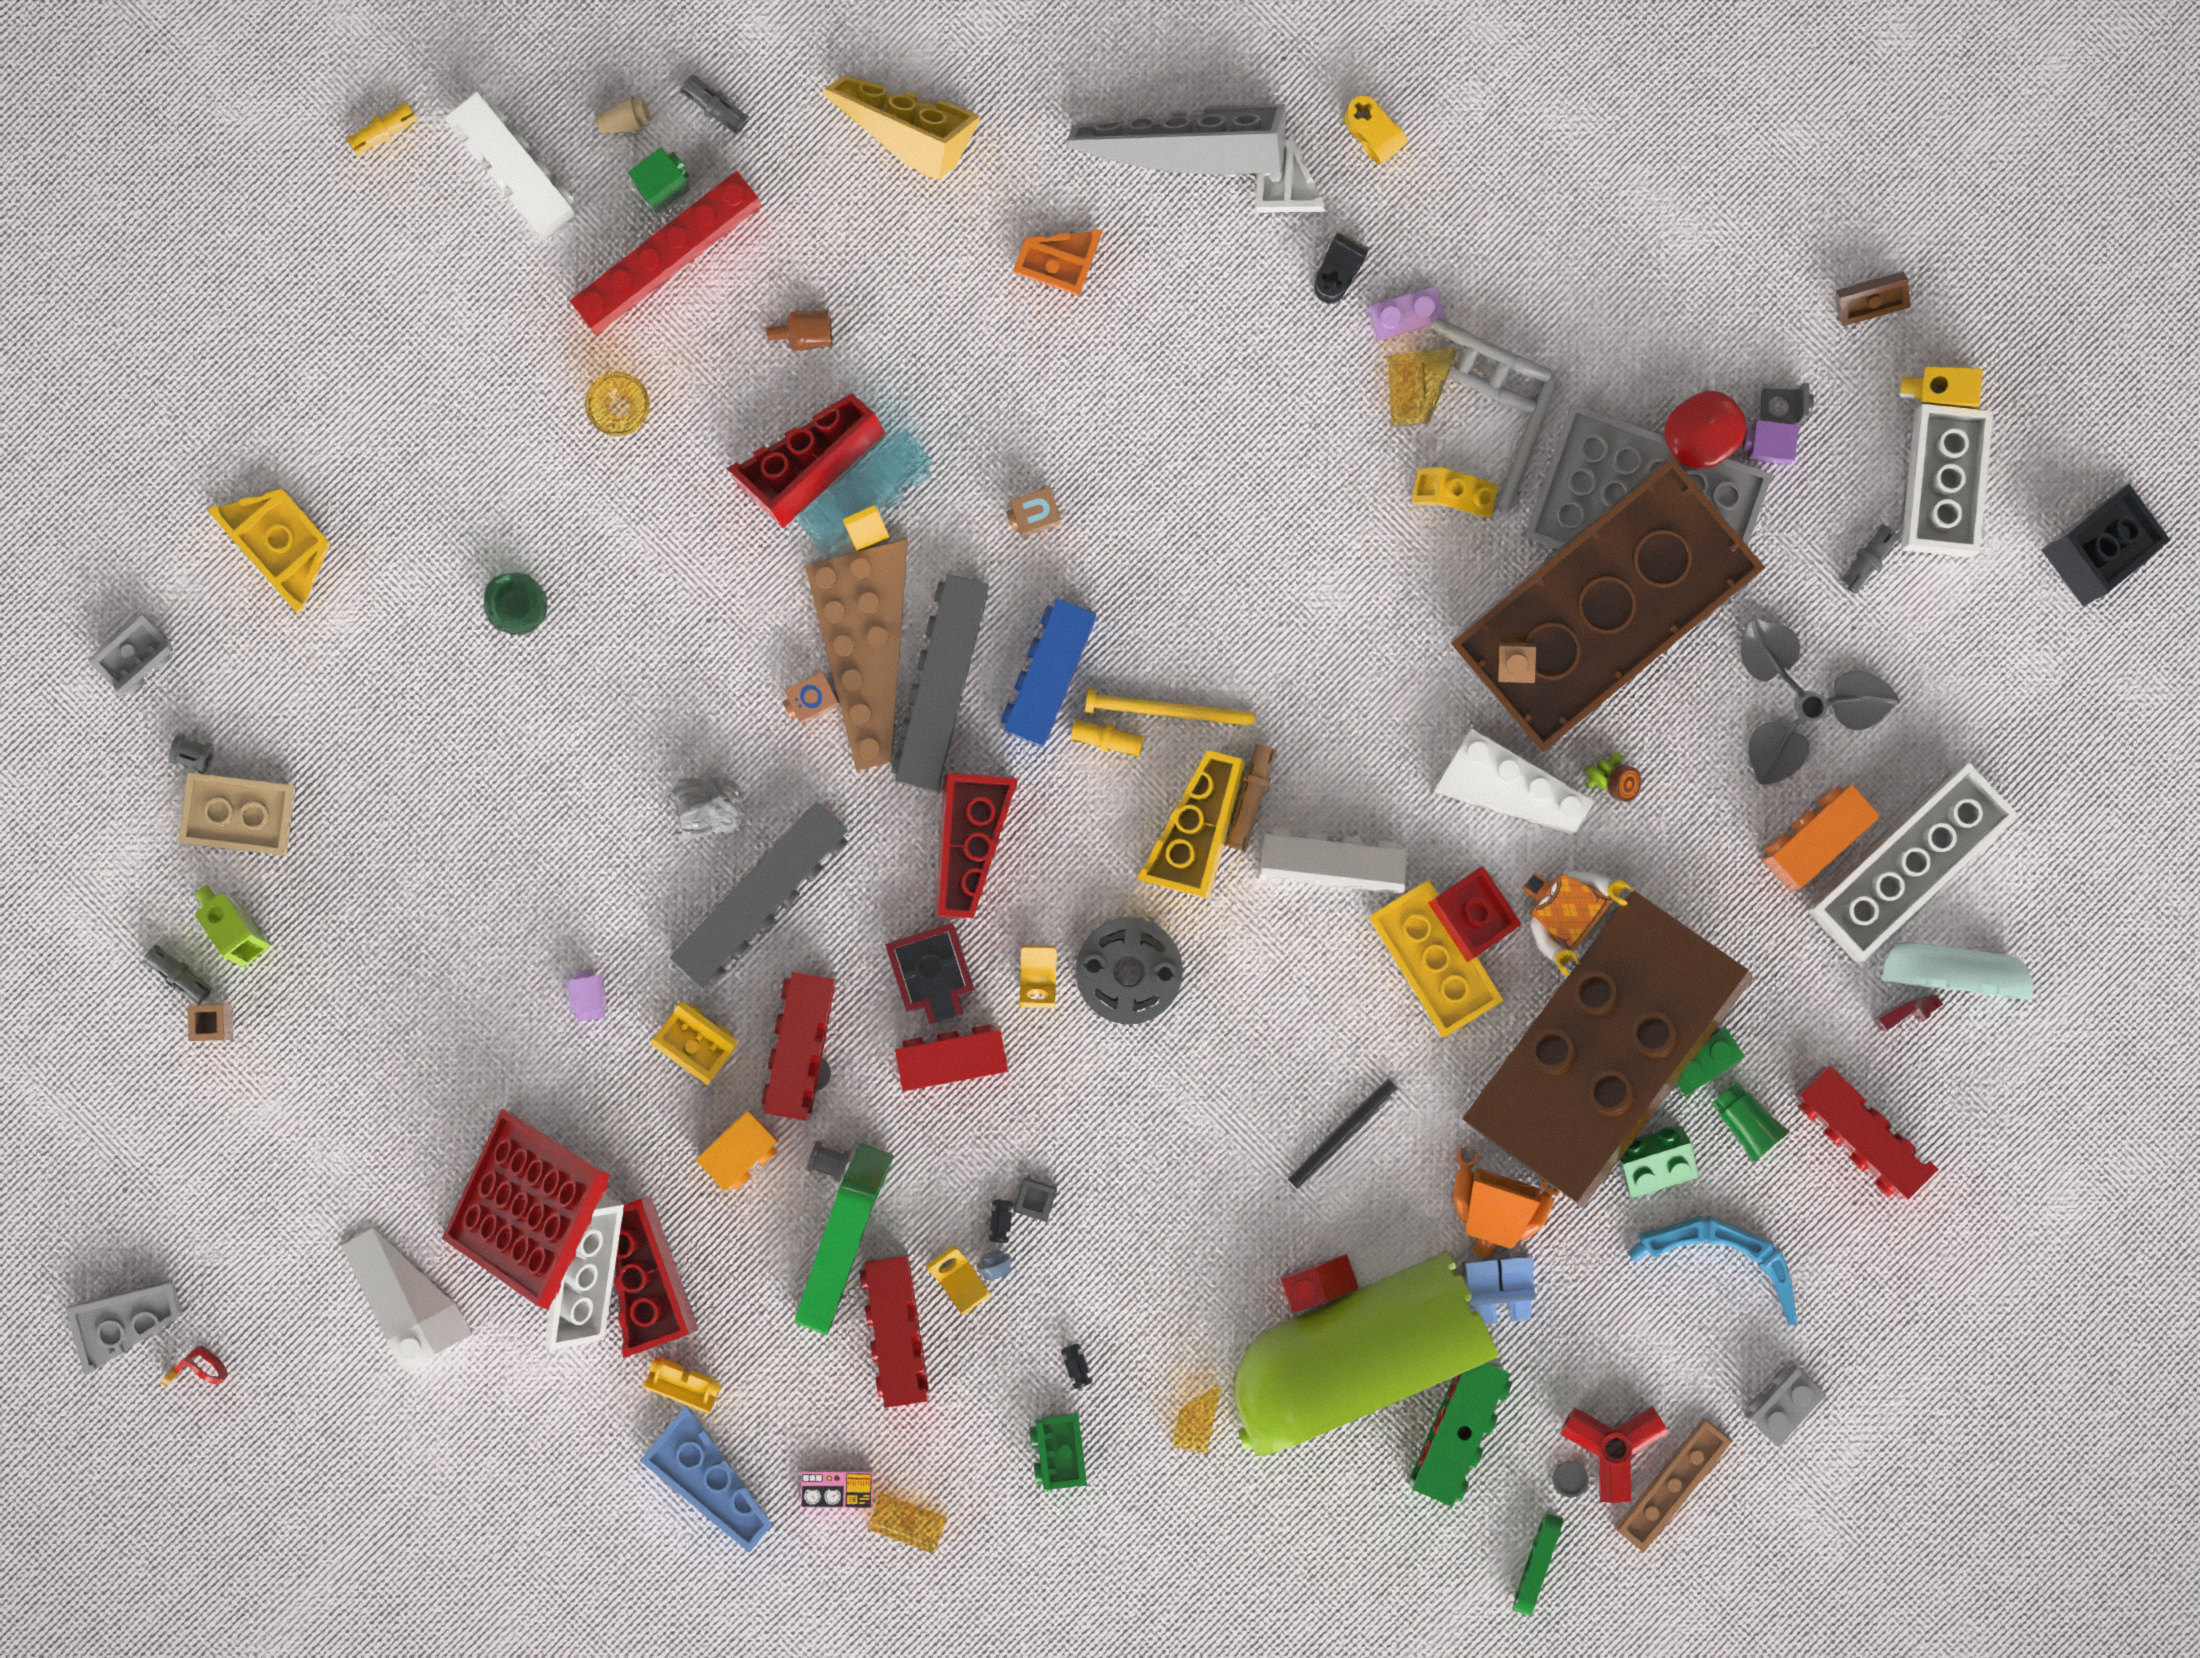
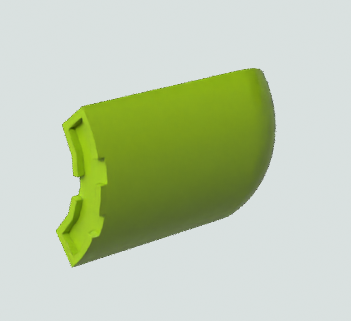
M1447 1251L1282 1322L1261 1334L1243 1355L1235 1378V1404L1243 1428L1237 1431L1245 1450L1253 1448L1256 1456H1264L1287 1449L1500 1357L1481 1314H1478L1477 1310L1471 1312L1467 1301H1470L1472 1296L1461 1274L1457 1275L1456 1265Z

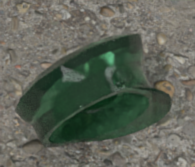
M505 573L495 576L486 586L483 604L487 619L498 630L511 635H524L534 631L544 621L548 611L547 596L543 588L532 577L522 573Z

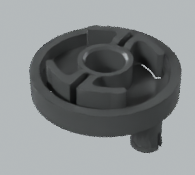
M1140 918L1114 919L1095 929L1083 943L1076 962L1078 988L1087 1005L1104 1019L1119 1024H1140L1162 1014L1176 998L1183 976L1182 960L1175 942L1162 928ZM1125 929H1126V931L1115 933V934H1113V935H1111V936H1109V937H1108V936H1107V937H1104V936L1110 935V934H1112V933H1114V932H1116V931H1120V930H1125ZM1142 931L1145 932V933H1147V934H1149V935H1151L1152 937H1154L1156 940L1160 941L1161 943L1156 942L1153 938L1149 937L1148 935L1143 934ZM1162 944H1163L1164 947H1165V952H1163L1162 954H1160L1159 952H1162V951L1164 950V948H1163V946H1162ZM1132 957L1141 963L1143 976L1138 983L1124 985L1117 979L1115 967L1123 958ZM1098 988L1100 991H1102L1105 995L1109 996L1110 998L1116 999V997H1118V999L1116 1001H1113L1105 997L1098 990L1095 992L1094 996L1093 991ZM1156 994H1157V995L1159 996V998H1160L1159 1002H1158V998H1157L1156 996H1155L1154 998H1152V999H1150V1000H1148V1001H1146V1002H1142V1003H1135V1001H1134V999H1136L1137 1002L1143 1001V1000H1147V999L1153 997V996L1156 995ZM1148 1006H1153V1007H1149V1008H1147V1009H1145V1010H1142V1011L1134 1012V1013H1133V1011L1141 1010V1009H1144V1008H1146V1007H1148Z

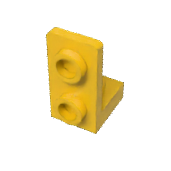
M1444 467L1418 468L1411 503L1422 506L1443 505L1480 517L1491 518L1498 485Z

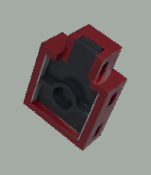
M954 923L885 944L907 1013L924 1008L929 1024L964 1014L959 996L974 992L975 987Z

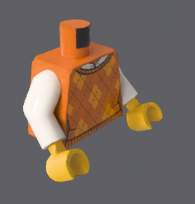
M1572 870L1566 875L1563 873L1559 874L1552 884L1534 872L1522 887L1525 892L1538 901L1529 912V915L1532 917L1530 928L1537 947L1557 964L1565 976L1570 975L1565 968L1567 962L1575 961L1578 966L1581 965L1574 951L1613 900L1625 906L1628 903L1619 898L1621 891L1629 889L1634 892V888L1625 881H1615L1596 872Z

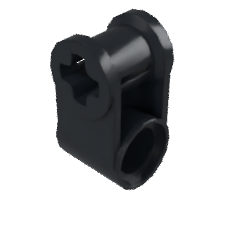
M1337 232L1315 279V295L1322 303L1335 304L1344 297L1353 277L1357 275L1370 249L1340 232ZM1331 279L1336 280V287L1333 286L1331 290L1325 289V283H1329Z

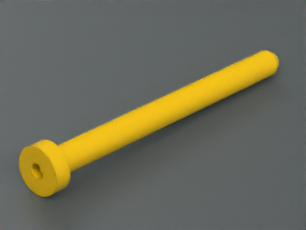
M1087 688L1085 713H1094V708L1249 726L1255 723V714L1251 711L1096 694V689Z

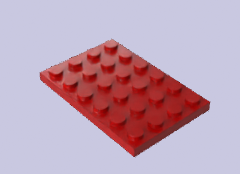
M501 1109L442 1239L536 1306L549 1310L552 1301L559 1294L561 1282L568 1267L575 1259L576 1249L582 1236L590 1227L594 1210L600 1198L606 1192L607 1182L611 1175L520 1117Z

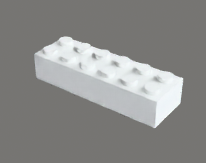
M1970 763L1961 765L1819 898L1807 912L1855 962H1863L2019 814Z

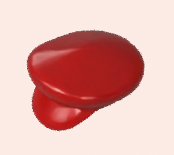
M1718 391L1701 392L1680 403L1670 413L1664 429L1665 443L1670 453L1681 464L1696 469L1710 468L1726 460L1739 448L1745 437L1746 420L1743 411L1730 396Z

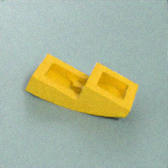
M876 505L843 519L857 552L867 550L890 539Z

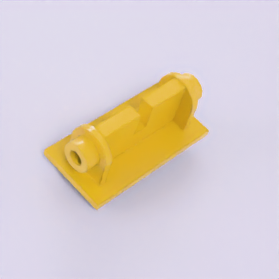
M654 1357L649 1370L650 1373L643 1388L710 1414L721 1390L722 1383L715 1381L716 1377L714 1376L711 1378L694 1370L688 1373L684 1371V1366L668 1361L666 1357L661 1359Z

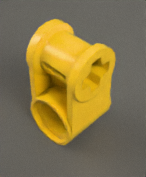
M1363 95L1354 98L1349 103L1344 114V123L1347 129L1361 143L1370 158L1378 165H1382L1408 143L1407 137L1401 128L1386 115L1374 99ZM1366 110L1368 112L1366 119L1362 117L1357 120L1354 116L1357 111L1362 112Z

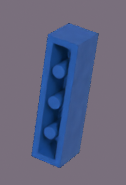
M1060 599L1056 600L1054 606L1047 605L1040 624L1046 626L1041 639L1034 637L1027 657L1032 659L1028 672L1021 670L1014 686V690L1019 691L1018 697L1014 705L1011 703L1007 704L1001 719V723L1006 724L1004 729L1006 734L1045 748L1097 619V614Z

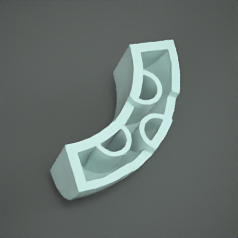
M1899 943L1888 955L1882 975V981L1903 985L1946 989L1947 982H1949L1948 988L2005 998L2032 1000L2033 982L2028 968L2018 958L1993 952L1922 943Z

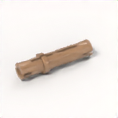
M1255 744L1247 774L1244 773L1242 777L1244 784L1231 828L1224 844L1225 846L1244 852L1247 851L1265 788L1270 786L1271 781H1268L1278 750Z

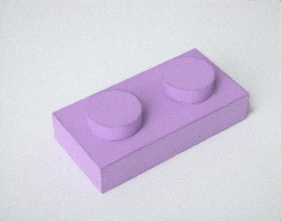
M1436 286L1368 306L1378 342L1433 326L1438 317L1446 320Z

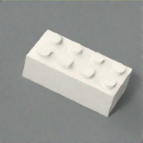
M1922 404L1914 411L1901 550L1962 557H1973L1980 553L1994 411Z

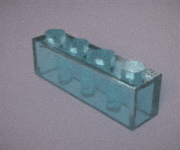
M904 429L795 516V519L823 554L828 550L833 554L849 541L846 537L849 533L843 522L844 518L873 505H876L878 511L884 506L887 509L892 508L903 499L902 491L911 484L914 487H918L932 475L929 470L933 467V463L909 432Z

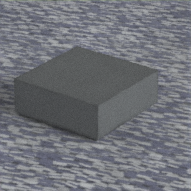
M1024 1177L1013 1212L1047 1222L1058 1188Z

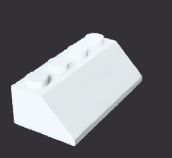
M1272 828L1271 835H1263L1259 878L1401 894L1405 890L1407 850L1398 849L1399 843L1378 841L1377 847L1363 845L1364 839L1342 837V843L1328 841V835L1320 833H1307L1306 839L1292 837V830Z
M605 1195L600 1198L594 1210L590 1227L584 1232L576 1249L575 1259L568 1267L561 1282L559 1294L550 1306L545 1349L549 1351L605 1339L624 1207L623 1204Z

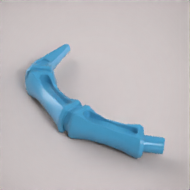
M1698 1215L1664 1228L1639 1233L1637 1237L1640 1239V1242L1627 1251L1636 1263L1648 1253L1653 1257H1657L1674 1248L1701 1244L1704 1241H1707L1709 1244L1730 1246L1743 1252L1753 1262H1757L1759 1269L1768 1274L1774 1284L1788 1325H1797L1790 1272L1781 1249L1774 1247V1243L1770 1239L1734 1226L1712 1215L1707 1216V1218Z

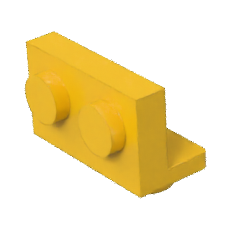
M680 1001L673 1014L653 1037L650 1044L708 1086L733 1054L738 1042L727 1028L721 1025L716 1026L706 1019L704 1013L698 1007L692 1004L687 1005Z

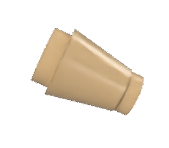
M631 96L597 114L596 122L600 133L605 135L608 133L644 130V126L651 124V118L643 97L635 99Z

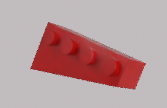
M853 393L812 416L813 421L799 429L794 427L784 433L785 438L766 448L764 445L752 452L754 456L739 465L736 462L726 468L737 486L781 528L784 529L885 434L875 413Z
M955 773L944 775L934 917L965 920L974 918L1019 778Z
M792 972L791 979H784L781 999H785L786 1003L784 1013H778L775 1034H778L779 1038L776 1049H771L768 1069L772 1070L770 1082L769 1084L765 1083L762 1104L765 1105L763 1113L803 1121L811 1120L835 991V979Z
M1824 1066L1795 1095L1801 1102L1797 1108L1810 1121L1817 1118L1826 1128L1822 1133L1836 1147L1842 1144L1851 1153L1847 1157L1850 1162L1861 1172L1867 1169L1876 1178L1873 1182L1874 1186L1887 1198L1893 1195L1895 1198L1909 1200L1939 1170L1930 1160L1927 1163H1921L1915 1157L1917 1154L1916 1147L1906 1137L1903 1138L1898 1133L1893 1135L1889 1131L1892 1128L1889 1121L1874 1108L1870 1107L1868 1109L1864 1105L1866 1103L1865 1098L1831 1066Z
M651 1195L624 1204L615 1262V1286L619 1298L620 1312L618 1315L620 1328L622 1327L623 1358L690 1335L699 1330Z
M909 1254L864 1262L865 1269L859 1270L862 1291L868 1290L870 1305H865V1314L868 1327L873 1326L875 1340L870 1341L873 1362H878L880 1376H876L878 1397H883L884 1408L927 1402L930 1397Z

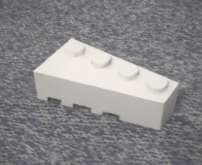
M475 92L444 118L458 139L543 241L576 215L570 206L575 202L562 185L557 189L548 179L553 174L540 158L536 161L532 160L526 152L530 146L517 131L514 134L510 133L504 125L508 121L495 104L489 107L479 93Z
M1472 728L1465 735L1432 791L1439 795L1455 798L1469 804L1485 807L1569 834L1577 832L1594 803L1592 799Z

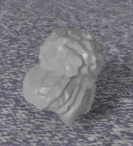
M713 777L708 782L701 778H684L678 780L675 788L670 793L671 799L677 801V812L681 829L680 832L673 833L680 840H692L711 831L715 834L733 832L742 823V816H746V807L743 804L744 792L741 791L740 786L735 781L730 782V780Z

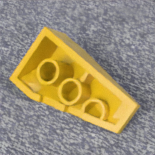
M844 75L824 89V96L904 163L921 171L925 176L938 180L957 165L980 120L979 115L951 102L938 99L937 105L918 101V94L906 92L905 95L887 93L883 85Z

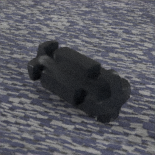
M995 1199L992 1205L996 1206L995 1210H991L989 1230H993L992 1235H988V1238L992 1242L1008 1243L1010 1237H1006V1234L1011 1230L1012 1212H1009V1208L1013 1207V1202Z
M1072 1344L1061 1350V1354H1065L1067 1358L1064 1360L1069 1377L1075 1380V1383L1072 1384L1075 1389L1085 1387L1093 1382V1378H1089L1087 1375L1090 1370L1084 1353L1080 1354L1079 1349H1081L1080 1344Z

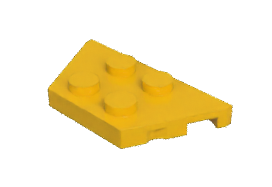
M284 489L267 492L262 496H252L240 499L239 502L220 507L217 505L208 509L207 511L294 611L298 614L301 613L331 543Z

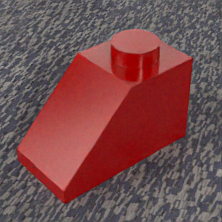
M1347 1254L1280 1277L1292 1313L1322 1304L1359 1288Z

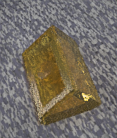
M880 1493L867 1529L935 1554L948 1517Z

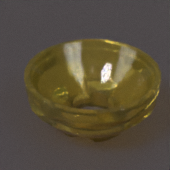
M611 372L602 375L591 384L585 398V409L590 422L597 430L610 436H626L637 431L646 421L650 410V399L646 388L636 377L624 372ZM616 398H625L630 403V411L624 417H615L610 412V404Z

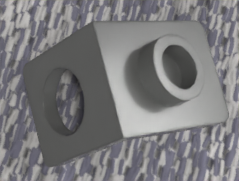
M1803 383L1798 389L1764 388L1761 391L1760 420L1802 425L1809 415L1813 414L1814 396L1809 394V383ZM1782 397L1788 402L1789 410L1786 415L1777 417L1769 411V402L1772 398Z

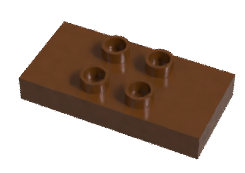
M1670 456L1451 639V645L1539 749L1544 752L1766 567L1677 461ZM1499 642L1535 643V683L1498 682Z
M1636 891L1629 893L1625 899L1628 904L1625 906L1620 905L1580 959L1581 965L1574 967L1570 975L1565 979L1462 1118L1468 1126L1582 1209L1674 1087L1683 1071L1694 1060L1753 980L1747 968Z

